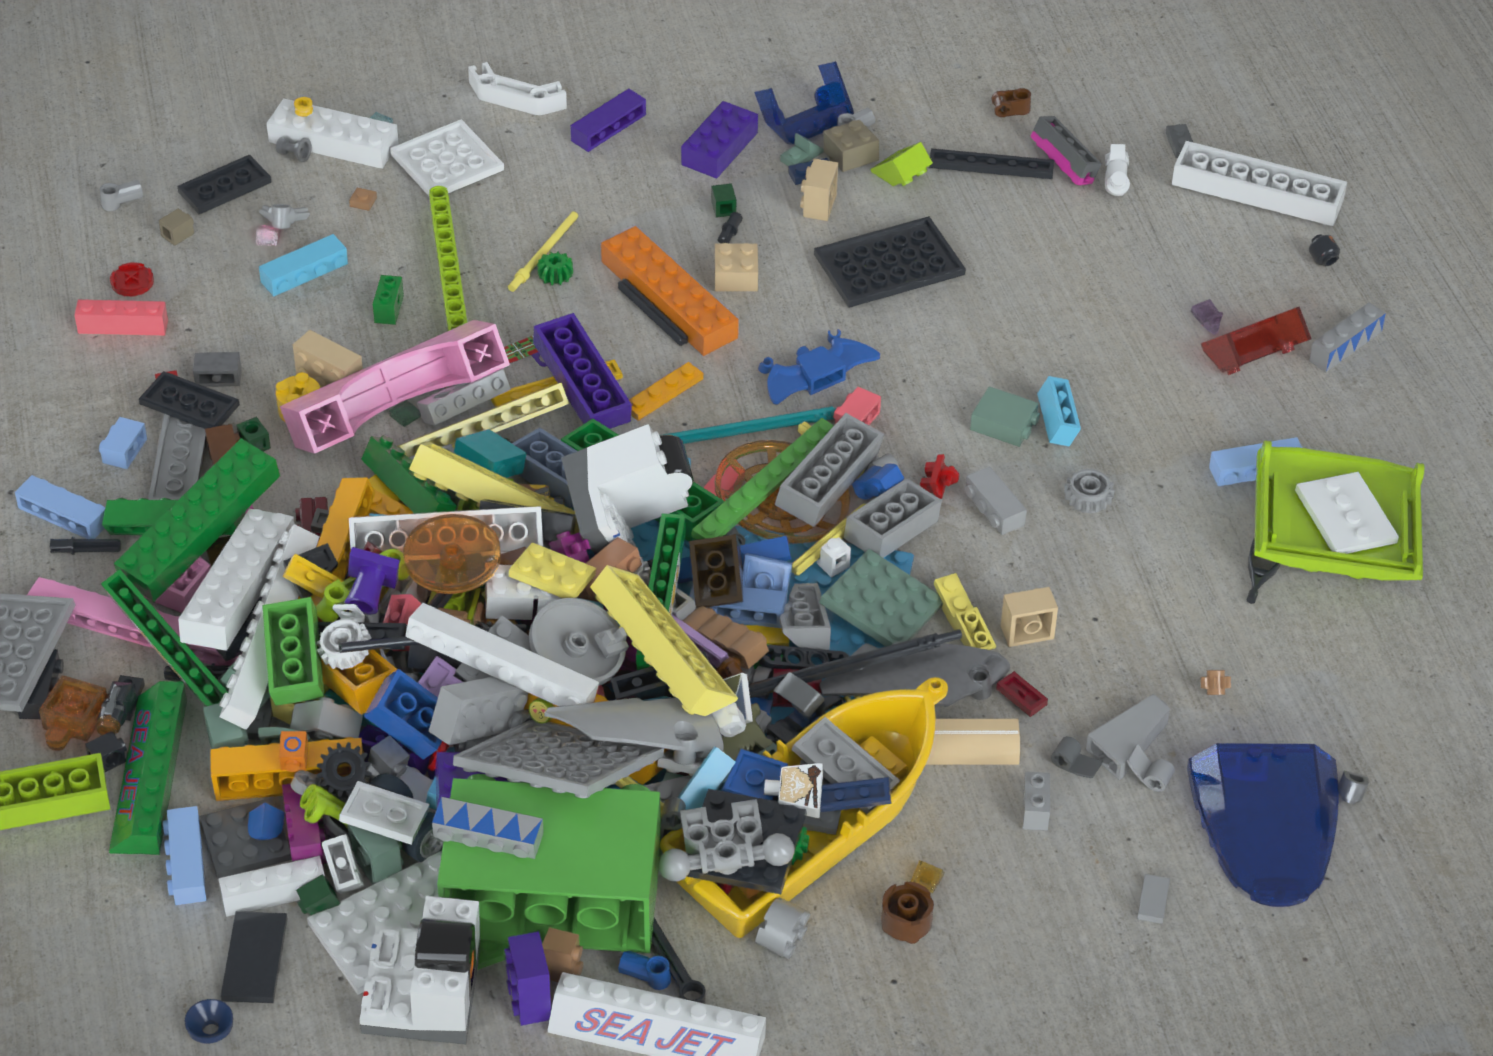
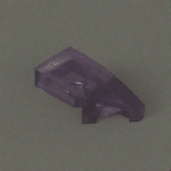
M1210 299L1192 306L1191 313L1204 328L1216 335L1220 328L1223 312H1219Z

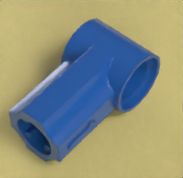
M631 951L623 952L618 966L619 973L646 981L655 990H663L670 985V967L665 957L653 956L649 958Z

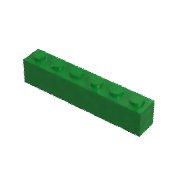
M385 435L370 437L361 460L414 514L455 511L457 505L450 499L447 493L435 486L434 481L428 478L424 481L414 476L415 472L409 470L413 460L405 455L403 449L393 443L394 440Z
M125 498L107 500L102 525L110 535H143L178 500H171L169 498H160L159 500H149L147 498H138V500H127ZM246 511L222 535H233L244 518Z

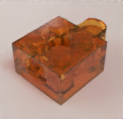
M63 675L60 677L39 709L43 729L47 730L45 733L46 744L51 750H63L71 738L88 742L98 726L97 717L102 703L107 696L106 688Z

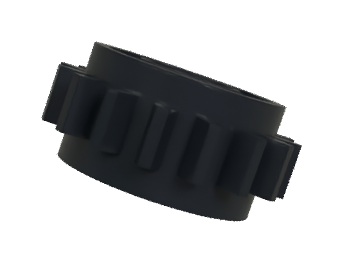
M349 742L346 747H342L340 743H337V749L327 748L329 752L327 756L321 754L320 757L324 761L317 764V767L322 769V772L318 773L317 777L325 779L321 786L326 787L329 785V793L332 794L334 791H338V797L340 798L343 793H347L350 796L357 781L368 784L365 778L372 776V773L367 771V768L372 766L371 762L364 761L368 754L363 753L360 755L361 748L359 746L351 749V743ZM343 763L349 764L352 768L351 773L346 777H342L337 773L338 767Z

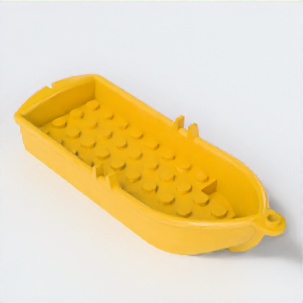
M933 677L923 682L917 689L888 690L853 699L819 717L787 744H784L781 740L777 741V751L771 755L766 750L763 752L762 756L787 763L788 766L800 765L803 759L792 751L793 745L820 720L826 717L900 780L898 786L891 792L892 804L878 805L867 814L860 808L842 810L836 835L807 830V835H809L808 852L803 853L802 860H797L794 862V865H791L781 895L761 891L747 899L737 886L732 888L729 895H727L712 881L686 877L676 882L735 937L742 938L765 921L764 917L776 898L779 899L780 897L787 901L793 899L890 823L900 813L912 794L931 753L936 720L934 705L947 695V683L941 678ZM683 828L672 830L661 839L660 849L663 854L670 849H681L686 852Z

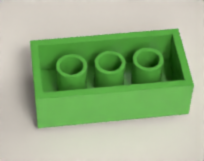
M308 597L262 605L269 694L275 705L324 697L322 662L317 651L319 649L317 641L320 640L318 616L312 598Z

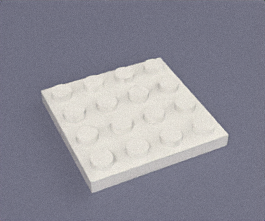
M462 119L390 148L392 157L428 196L429 190L434 186H444L447 188L448 193L504 170V163Z

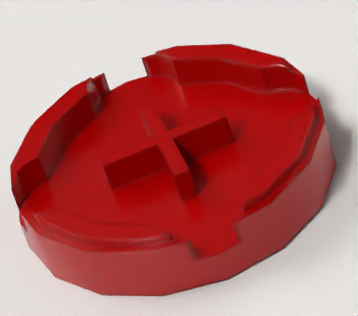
M137 262L118 266L119 269L113 271L110 276L112 289L122 296L134 297L142 295L149 291L154 283L152 270L149 267H144V264Z

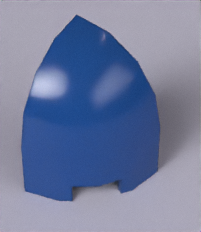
M263 803L250 811L248 818V833L250 837L257 840L276 838L282 832L285 812L267 803Z

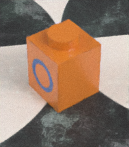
M281 731L279 749L281 770L289 772L306 770L308 756L307 732Z

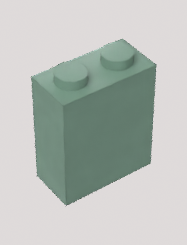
M989 386L971 415L970 430L1020 447L1024 439L1027 440L1029 438L1032 426H1036L1039 421L1038 403Z

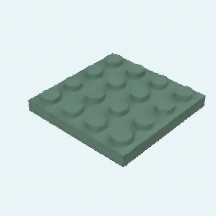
M870 549L821 596L819 601L821 605L884 646H890L895 642L911 640L943 605L936 591Z

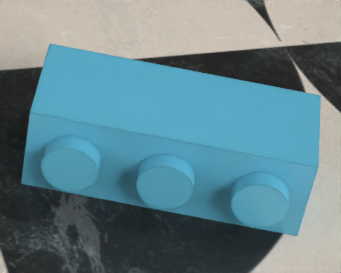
M1048 376L1037 395L1049 443L1070 446L1081 430L1069 380Z

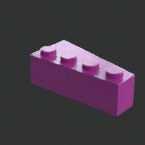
M291 783L283 784L282 790L292 862L320 856L324 870V864L328 863L324 849L321 848V842L325 841L324 828L319 829L318 824H323L322 817L316 823L305 821L304 815L306 810L300 807L302 795L292 789Z

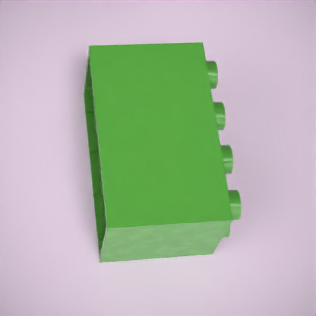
M474 774L467 779L453 778L450 799L543 819L544 833L535 859L528 857L520 858L505 852H493L487 848L477 846L469 847L454 841L443 842L437 882L438 896L442 898L479 901L480 942L508 944V937L539 931L541 942L543 943L550 927L578 934L579 945L583 949L650 953L659 873L658 867L661 854L660 792L650 791L643 785L629 784L622 787V789L603 788L602 791H597L588 798H578L574 793H557L548 787H531L530 783L496 781L493 777H488L485 774Z

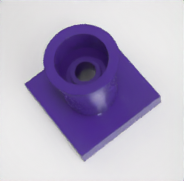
M352 547L349 555L348 576L356 579L345 599V604H355L366 615L376 614L378 612L382 586L393 589L396 587L400 560Z

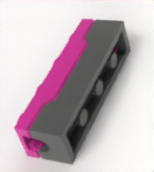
M1040 116L1030 136L1036 142V145L1043 149L1050 159L1054 160L1060 167V170L1065 172L1074 184H1092L1102 163L1055 116Z

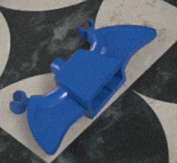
M837 329L836 336L831 335L830 330H828L827 340L831 343L829 350L820 346L810 351L806 346H802L796 353L798 356L796 358V365H774L773 359L766 357L763 363L759 364L758 370L763 374L769 373L767 390L772 403L777 405L795 392L807 390L810 395H813L846 380L847 371L856 365L879 360L880 353L861 342L840 338L841 331Z

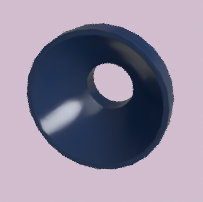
M206 999L190 1007L185 1015L184 1022L185 1028L193 1040L204 1044H211L224 1039L231 1032L234 1018L231 1008L225 1002L217 999ZM213 1024L218 1026V1030L213 1034L203 1032L207 1025Z

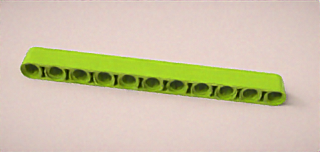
M434 186L429 190L430 210L447 331H450L467 323L448 190L444 186Z

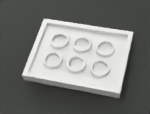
M1359 472L1296 485L1295 491L1332 552L1348 554L1398 542L1399 536Z

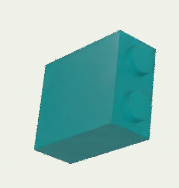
M490 429L456 438L454 448L455 454L505 478L523 473L527 453Z

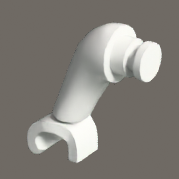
M1111 144L1110 152L1105 155V166H1107L1104 180L1105 189L1113 196H1123L1130 186L1129 179L1127 178L1129 155L1125 151V144Z

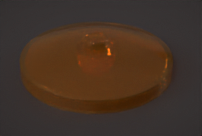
M446 514L430 518L419 524L405 541L403 557L406 571L417 584L430 591L456 594L473 590L486 583L498 569L501 550L496 533L485 522L468 515Z

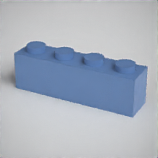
M692 586L689 597L694 599L695 602L694 586ZM743 587V602L712 606L710 608L716 614L728 616L733 622L738 624L781 628L780 616L784 613V607L787 604V592Z

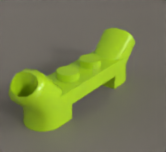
M388 549L380 553V555L400 560L398 580L407 579L411 568L401 551ZM350 577L343 582L338 579L325 588L324 597L316 606L317 616L323 622H335L339 618V615L333 610V605L345 604V599L351 591L356 578Z

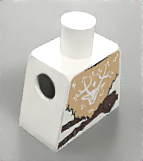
M823 764L782 767L780 780H765L764 795L779 796V804L793 805L797 808L806 809V816L819 818Z

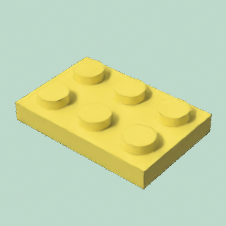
M532 542L510 567L508 577L560 598H577L595 576L596 568Z

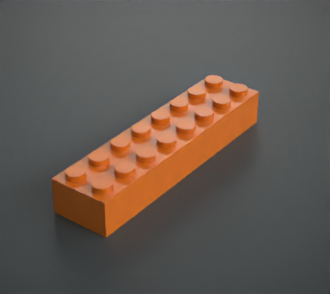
M634 226L601 242L602 263L621 280L627 279L688 336V342L703 356L738 339L739 319L638 227Z

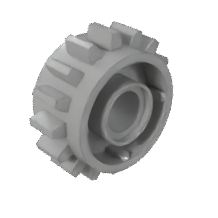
M1084 469L1076 473L1074 472L1072 478L1068 477L1067 484H1065V500H1069L1070 506L1084 513H1096L1103 509L1105 510L1107 504H1112L1115 489H1113L1114 483L1109 481L1108 476L1097 470Z

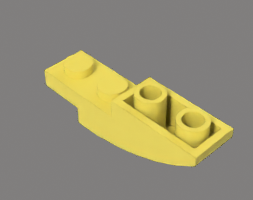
M954 573L935 579L934 586L943 603L942 610L953 630H961V642L965 646L987 650L995 649L996 645L978 608H973L957 574Z

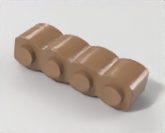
M698 607L682 620L724 650L729 658H738L741 662V667L744 669H750L769 651L766 645L767 640L763 634L749 630L744 624L733 622L728 616L716 614L710 607Z

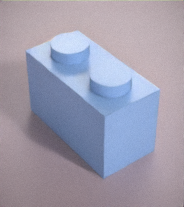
M119 417L115 425L111 426L105 440H102L99 445L102 463L128 469L147 440L145 423Z

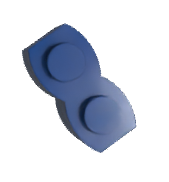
M888 463L883 467L871 466L851 485L859 498L868 500L873 496H880L905 478L896 464Z

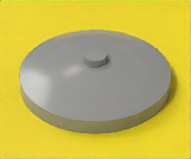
M578 598L554 600L546 604L538 612L531 624L529 644L533 653L598 681L599 685L613 678L625 657V651L609 658H605L594 639L596 634L617 626L619 628V625L603 608L592 602Z

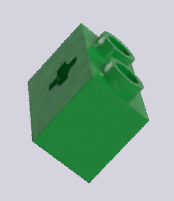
M380 276L373 300L374 323L396 325L404 297L401 276Z

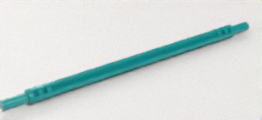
M830 406L659 436L662 443L667 446L687 444L795 426L803 422L816 423L821 418L826 421L834 420L833 416L836 408Z

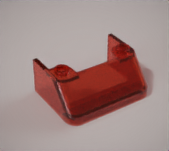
M1299 306L1200 344L1203 352L1222 373L1227 371V374L1231 375L1241 371L1239 367L1278 351H1282V354L1295 350L1294 345L1311 340L1312 338Z

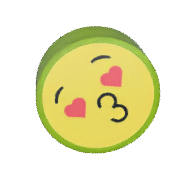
M537 698L529 705V713L534 721L543 724L552 719L551 717L544 716V713L548 708L554 706L542 698Z

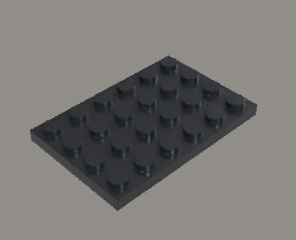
M930 216L814 248V256L848 308L965 275L966 268Z

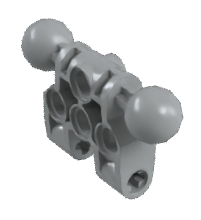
M757 799L731 803L733 819L718 820L714 823L708 821L706 807L680 810L686 852L681 849L665 851L660 857L658 868L662 876L669 881L683 880L690 873V870L702 869L703 874L709 871L732 874L737 869L742 868V866L753 867L756 860L765 859L773 866L785 865L793 858L795 847L790 837L779 833L768 836L763 844L760 845L763 841Z

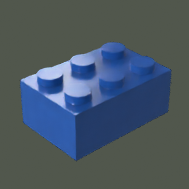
M400 669L386 677L364 717L422 759L434 753L442 742L441 739L429 732L438 697Z

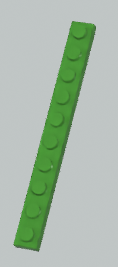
M823 418L817 421L693 528L691 537L700 540L724 536L781 486L834 425Z

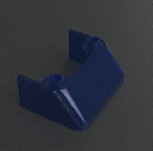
M836 61L818 65L825 85L818 87L814 93L817 106L786 119L778 106L772 88L754 92L765 123L785 143L794 145L796 133L807 139L822 134L823 131L837 126L838 117L841 114H854Z

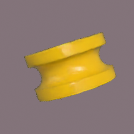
M300 97L294 101L296 115L305 117L312 114L313 107L310 98Z

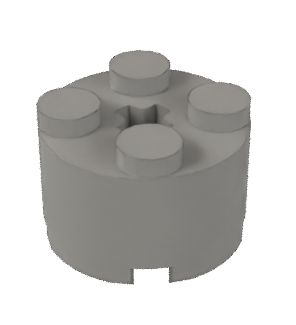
M776 898L764 917L766 921L763 928L760 927L758 930L756 943L782 957L790 959L796 948V945H794L797 939L801 941L808 927L805 925L811 913L785 899Z

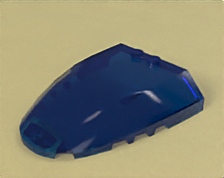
M1216 743L1188 759L1187 772L1195 808L1199 811L1202 828L1208 834L1210 847L1215 849L1218 855V862L1235 888L1240 887L1247 892L1252 901L1266 906L1290 907L1307 901L1309 896L1317 888L1320 889L1323 883L1335 840L1339 803L1336 759L1316 744Z

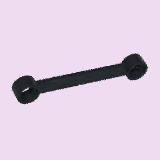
M654 917L651 942L659 956H663L668 960L670 974L679 987V998L690 1000L684 997V994L689 991H696L701 994V997L690 1001L705 1004L706 990L704 985L699 981L691 979Z

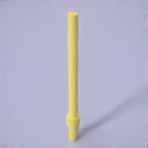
M571 212L525 267L517 271L515 278L508 285V289L511 292H514L521 283L523 284L528 280L530 273L537 266L538 260L542 258V255H546L578 218L576 212Z

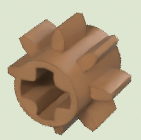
M1206 670L1207 676L1201 677V688L1207 689V695H1225V689L1231 688V676H1225V670Z

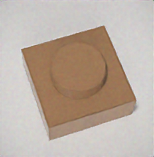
M357 187L349 200L350 207L370 211L377 199V192Z

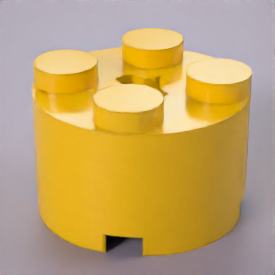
M297 373L296 376L288 377L276 384L278 415L284 422L285 419L280 406L320 389L319 383L309 377L307 373Z

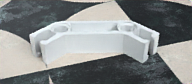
M487 62L482 63V75L476 73L477 68L475 65L468 67L469 83L477 97L482 101L534 115H545L567 109L566 92L561 90L562 86L559 81L537 86L496 75Z

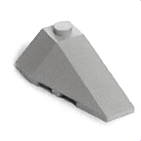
M818 583L794 584L789 595L788 604L785 605L784 613L780 616V624L783 634L798 647L830 650L831 627L825 606L819 603L821 592Z

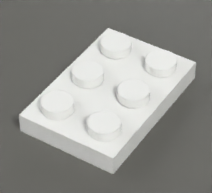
M357 781L340 813L339 821L412 845L428 813L429 804Z

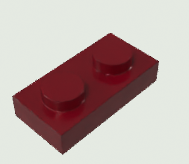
M1015 671L997 683L996 689L1029 717L1048 705V698Z

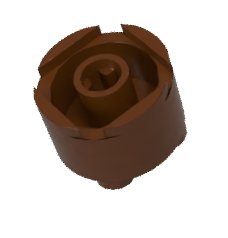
M911 881L904 882V885L896 886L894 884L885 891L882 899V930L897 940L906 941L909 944L917 943L932 927L934 902L929 890L923 885Z

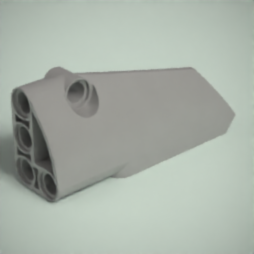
M676 697L646 701L640 698L551 707L544 713L546 717L556 718L572 725L592 740L673 749V761L677 764L690 765L696 762V757L699 759L706 758L714 746L722 752L724 749L723 740L712 713L707 716L695 713L691 715L682 708V702Z

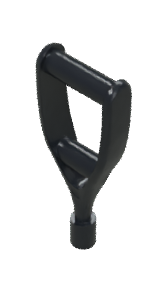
M1255 538L1252 541L1248 557V571L1252 582V589L1249 590L1246 600L1250 604L1256 602L1258 589L1276 574L1281 565L1276 562L1270 570L1253 566L1252 554Z

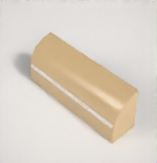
M1018 719L935 720L934 741L926 765H1019L1020 732Z

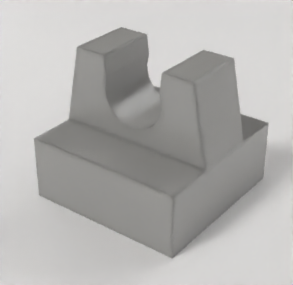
M617 626L597 633L594 638L605 658L620 654L629 647L626 642L627 634L623 627L618 628Z

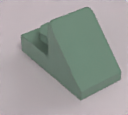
M796 133L795 146L782 153L780 161L787 166L809 162L822 154L824 149Z

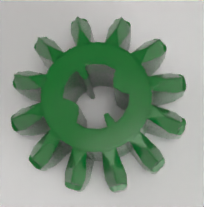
M559 251L557 253L549 252V255L543 254L537 264L539 279H542L544 284L550 282L552 286L557 283L561 285L562 282H569V278L573 274L572 259L567 256V253L560 254Z

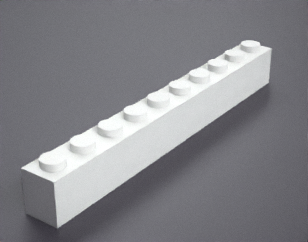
M295 524L289 532L284 531L279 540V544L282 546L275 552L272 560L275 562V565H272L267 573L266 578L269 579V582L265 583L260 592V596L263 598L262 601L257 603L253 611L256 617L251 620L246 632L250 633L249 637L244 639L240 647L243 653L242 656H238L233 666L236 672L231 675L226 687L229 688V692L224 694L219 705L223 707L219 717L243 729H247L256 718L268 684L262 605L298 599L299 594L293 583L282 577L286 570L283 561L291 558L294 554L299 555L316 548L319 536Z

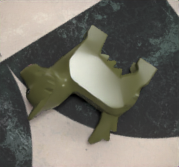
M758 703L751 704L753 722L747 723L743 732L733 737L722 736L723 752L734 761L740 749L758 754L773 744L770 739L766 738L756 722V718L761 714Z

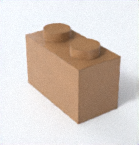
M549 927L542 946L550 980L559 983L562 972L580 976L583 969V962L580 961L583 947L579 945V935Z

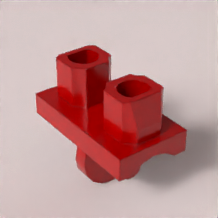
M944 454L937 455L935 462H926L925 474L928 478H921L920 486L923 489L934 493V496L939 499L943 498L945 487L956 484L960 477L959 472L954 466L948 467L945 465Z

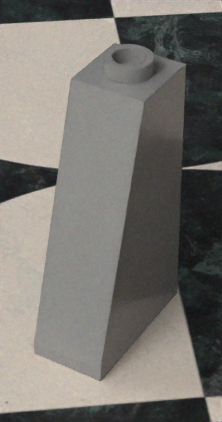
M1152 694L1089 733L1086 750L1094 758L1103 760L1102 765L1120 780L1130 770L1127 760L1135 746L1139 744L1143 752H1145L1168 724L1170 708L1163 700Z

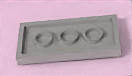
M826 717L820 720L792 747V751L806 763L823 764V777L831 784L889 777L892 792L900 782L897 777ZM876 806L861 807L860 809L867 814Z

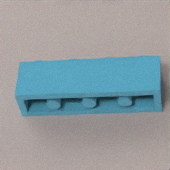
M332 234L259 266L261 283L274 297L347 265V249Z

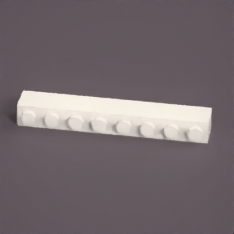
M422 603L409 617L405 637L560 707L593 703L599 685L598 681L432 606Z

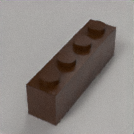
M232 424L205 429L212 466L240 440L239 433H234Z

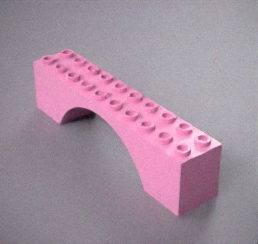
M472 320L280 406L295 448L315 454L355 436L356 430L364 422L389 407L436 389L474 382L510 364L496 324Z

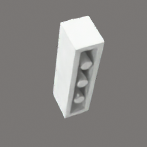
M320 856L219 878L226 917L235 915L236 911L250 912L300 900L296 891L298 888L322 874L325 876Z

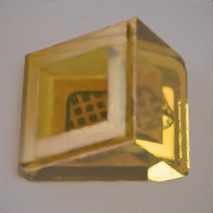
M919 860L911 882L919 883L926 887L929 892L934 893L945 872L938 867Z

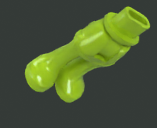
M311 784L305 789L300 801V807L306 810L304 819L310 823H316L323 815L339 820L340 813L346 804L327 792L323 787Z

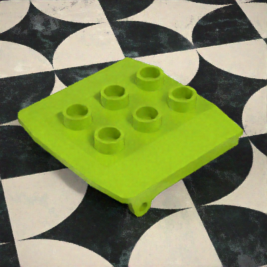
M1264 440L1262 447L1256 455L1254 555L1289 567L1302 568L1308 572L1336 573L1348 575L1355 579L1422 580L1421 483L1424 477V464L1416 463L1413 469L1374 458L1299 447H1272L1271 441ZM1359 472L1399 536L1398 542L1348 554L1332 552L1295 491L1296 485Z

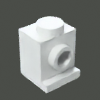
M839 537L831 538L821 547L820 559L817 560V564L830 577H833L850 567L851 548Z

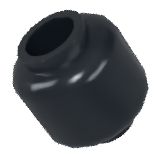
M1319 234L1311 240L1309 253L1318 265L1330 266L1339 259L1340 248L1331 235Z

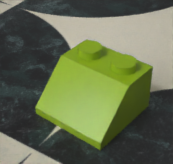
M918 142L896 151L870 170L892 186L898 184L905 186L913 181L912 177L914 175L918 177L927 172L926 167L933 162L922 142Z

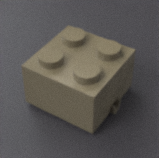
M860 119L823 131L824 152L828 155L830 161L838 162V167L842 172L879 161V139Z

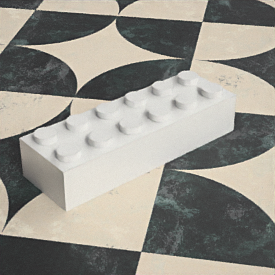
M284 98L267 122L270 143L276 144L280 137L289 139L292 144H296L302 138H308L311 141V152L381 169H383L391 156L390 148L399 144L397 124L312 105V114L302 117L296 115L294 101Z

